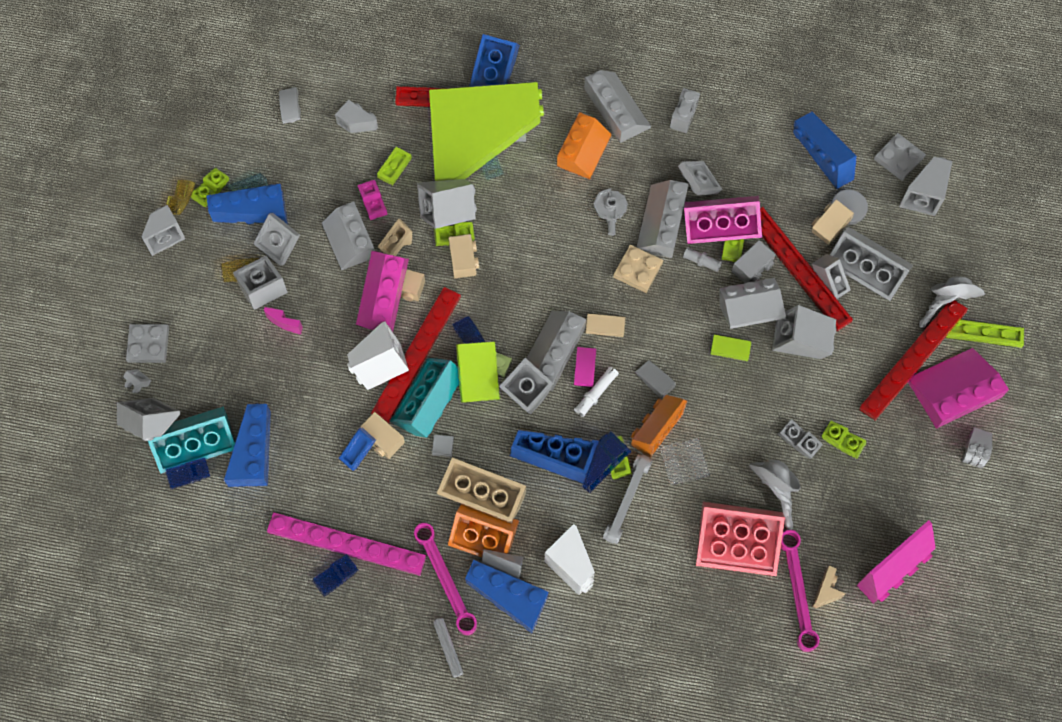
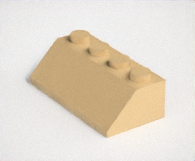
M452 458L437 491V495L512 523L525 497L526 486Z

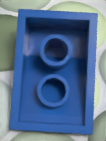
M483 34L469 87L508 84L520 45Z

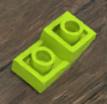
M214 168L203 178V183L191 193V198L203 207H206L208 205L207 195L219 194L229 181V177L217 168Z
M830 421L822 434V438L856 459H858L866 445L865 439L848 432V428L833 421Z

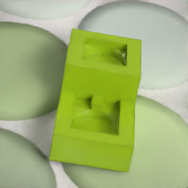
M461 222L453 226L434 228L436 246L449 245V237L471 234L472 241L475 239L472 222Z

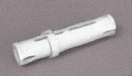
M608 367L592 389L583 395V400L574 408V411L578 415L580 414L581 417H584L588 410L598 403V398L618 376V372L613 367Z

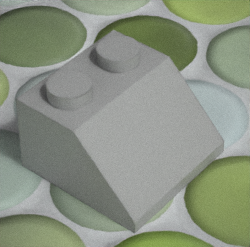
M168 205L160 207L150 214L142 234V239L152 256L185 240Z
M267 256L233 272L243 294L254 310L288 293L283 278Z
M524 358L499 387L527 413L532 414L546 398L554 383L530 361Z

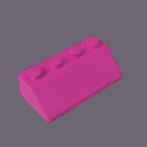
M759 196L684 202L687 244L762 237Z
M377 251L371 252L356 325L374 330L385 321L393 332L409 259Z

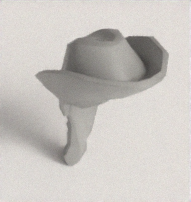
M954 276L949 278L946 283L936 284L930 290L937 294L932 304L929 305L926 315L919 321V327L925 328L943 304L950 303L959 298L969 299L985 295L984 290L972 284L969 278L963 276Z
M772 459L766 462L750 463L749 467L760 477L762 483L769 486L773 493L781 500L785 526L787 530H792L791 492H798L801 489L799 479L785 463L779 460Z

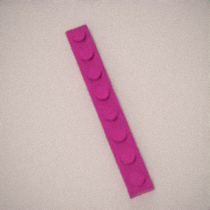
M274 512L267 532L273 535L419 576L426 559L424 554Z

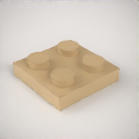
M630 245L613 278L647 293L663 264V260Z

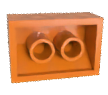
M579 112L557 156V167L591 179L611 138V133L597 119Z
M665 395L662 400L659 398L653 406L655 410L652 414L648 413L642 421L643 426L640 429L636 428L632 433L631 446L651 458L683 415L687 401Z
M461 504L455 515L448 546L479 557L483 556L484 549L509 554L519 520L513 519L512 523Z

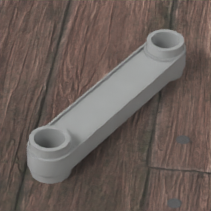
M637 455L633 465V469L636 470L613 524H608L603 539L609 543L617 545L623 533V530L620 529L642 475L643 473H648L653 459L646 455Z

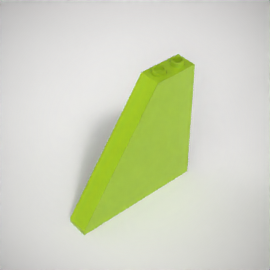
M538 82L429 90L435 181L466 179L516 142L525 133H528L540 124V116H544L543 105H539V100H542V89H538Z

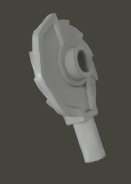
M611 188L598 193L594 201V208L599 217L606 219L608 235L614 236L616 220L626 213L628 203L624 195L620 194L619 191H611Z

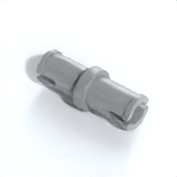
M687 247L683 258L697 263L698 266L707 267L715 272L719 271L722 261L707 256V253H700Z

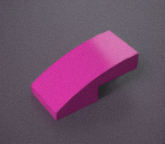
M375 180L357 185L370 220L388 215Z
M264 308L266 317L276 326L289 332L301 334L303 327L300 320L286 318L283 310Z
M577 347L574 385L593 387L596 359L595 348Z

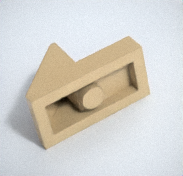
M398 219L378 245V248L385 254L396 256L404 245L412 244V230L401 219Z
M828 566L825 570L812 607H821L839 600L845 595V593L831 588L835 586L838 578L835 575L836 568Z

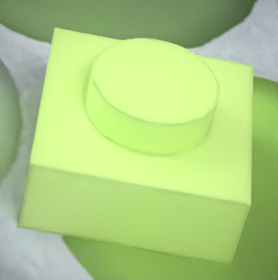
M496 352L497 373L505 378L512 358Z

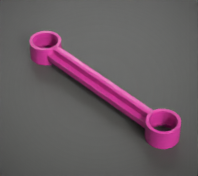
M421 523L414 530L415 539L420 545L424 546L455 612L458 631L463 635H471L477 629V620L473 614L468 613L434 541L435 533L433 527L428 523ZM428 528L431 531V537L428 540H420L417 537L420 529ZM469 617L474 621V626L471 630L464 631L460 628L459 622L462 618Z
M787 530L782 535L781 549L786 552L800 634L797 637V645L802 651L811 652L819 645L820 640L818 634L812 630L797 548L801 543V538L796 531ZM785 535L793 536L797 542L796 546L792 548L787 547L783 543V537ZM803 634L813 636L815 640L813 647L807 648L802 644L801 638Z

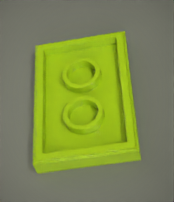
M495 342L457 344L461 403L499 400Z

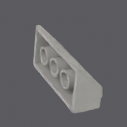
M599 70L585 77V91L620 143L651 128V125L615 72Z
M668 180L651 185L637 248L650 254L669 258L673 257L688 183Z
M850 227L843 232L830 256L840 259L844 273L889 301H891L913 267V264Z
M551 311L526 358L554 383L550 391H553L586 328V319L570 311Z

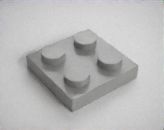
M897 133L880 150L874 160L903 181L925 158L926 154Z
M684 161L678 166L682 176L687 179L695 194H718L723 190L704 161Z
M270 213L253 244L281 266L285 265L300 234L274 213Z
M130 324L126 361L128 363H166L169 336L168 324Z

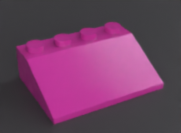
M973 348L915 374L908 382L936 429L1002 398L1009 390L1000 374Z
M928 520L856 585L873 604L877 600L880 602L884 601L890 595L888 590L892 587L896 590L905 582L902 578L906 574L912 576L919 569L917 565L921 561L925 564L933 557L931 552L936 547L932 523Z

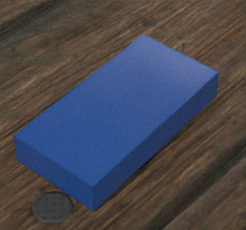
M359 428L339 459L352 471L356 470L376 439L364 428Z

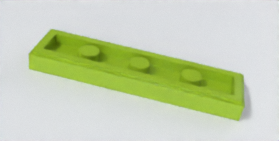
M960 320L946 338L1022 348L1024 346V328Z

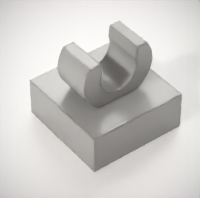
M138 369L127 370L123 376L127 380L124 385L126 388L134 385L132 393L140 392L142 387H148L152 381Z

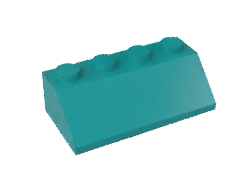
M428 358L390 419V422L415 436L427 438L438 418L441 417L445 406L452 399L454 391L459 386L458 366L451 360Z
M224 406L175 421L162 436L154 437V440L148 441L160 474L231 452L235 446L234 436Z

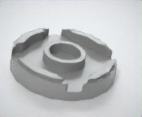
M843 190L834 196L832 204L835 200H838L854 213L853 219L847 225L857 224V222L865 218L868 211V203L861 193L854 190Z

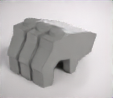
M974 427L964 446L966 450L962 457V462L982 469L991 456L992 433Z

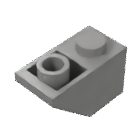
M350 100L335 114L337 124L350 133L378 129L376 116L371 112H366L358 103H353Z

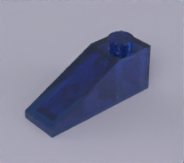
M612 431L600 438V443L597 445L583 484V488L589 493L631 452Z

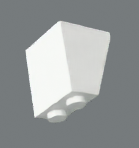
M385 321L347 354L349 359L347 366L352 374L355 373L359 384H363L367 390L409 371L401 343Z
M573 524L545 552L544 562L580 595L582 592L587 593L592 588L595 572L579 531Z

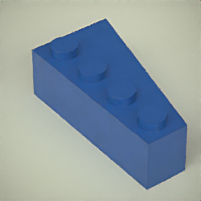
M813 112L795 120L793 130L795 137L799 139L833 186L838 189L853 181L857 156Z
M281 184L207 195L208 212L213 222L264 223L268 214L274 213L288 224Z
M247 404L224 478L228 487L268 486L271 411L267 404Z
M518 430L511 446L510 457L584 484L599 441H584L582 438H562L559 435L546 436L544 433Z
M473 560L465 578L466 584L532 634L548 599L549 592Z

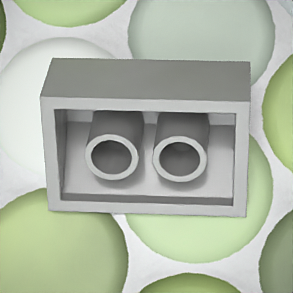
M355 202L336 208L322 222V225L342 271L370 260L371 252L375 250Z
M775 278L719 288L720 308L730 329L786 318L781 291Z
M155 398L117 402V425L124 428L125 431L133 433L134 436L142 438L144 441L154 440V437L162 436L180 415L179 410Z

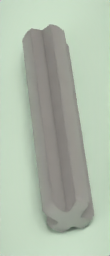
M438 618L433 621L452 676L456 678L463 675V670L444 619Z

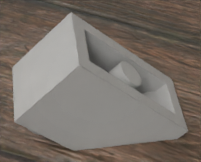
M826 254L812 263L814 271L836 299L851 290L840 259Z

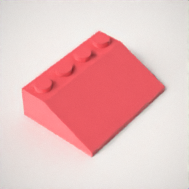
M703 502L696 566L777 576L785 521L783 513Z

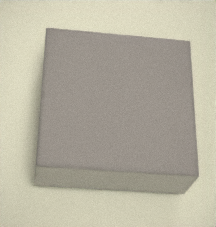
M434 435L432 455L452 457L454 436Z

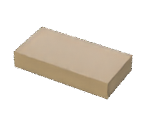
M597 314L587 315L586 334L624 337L625 317Z

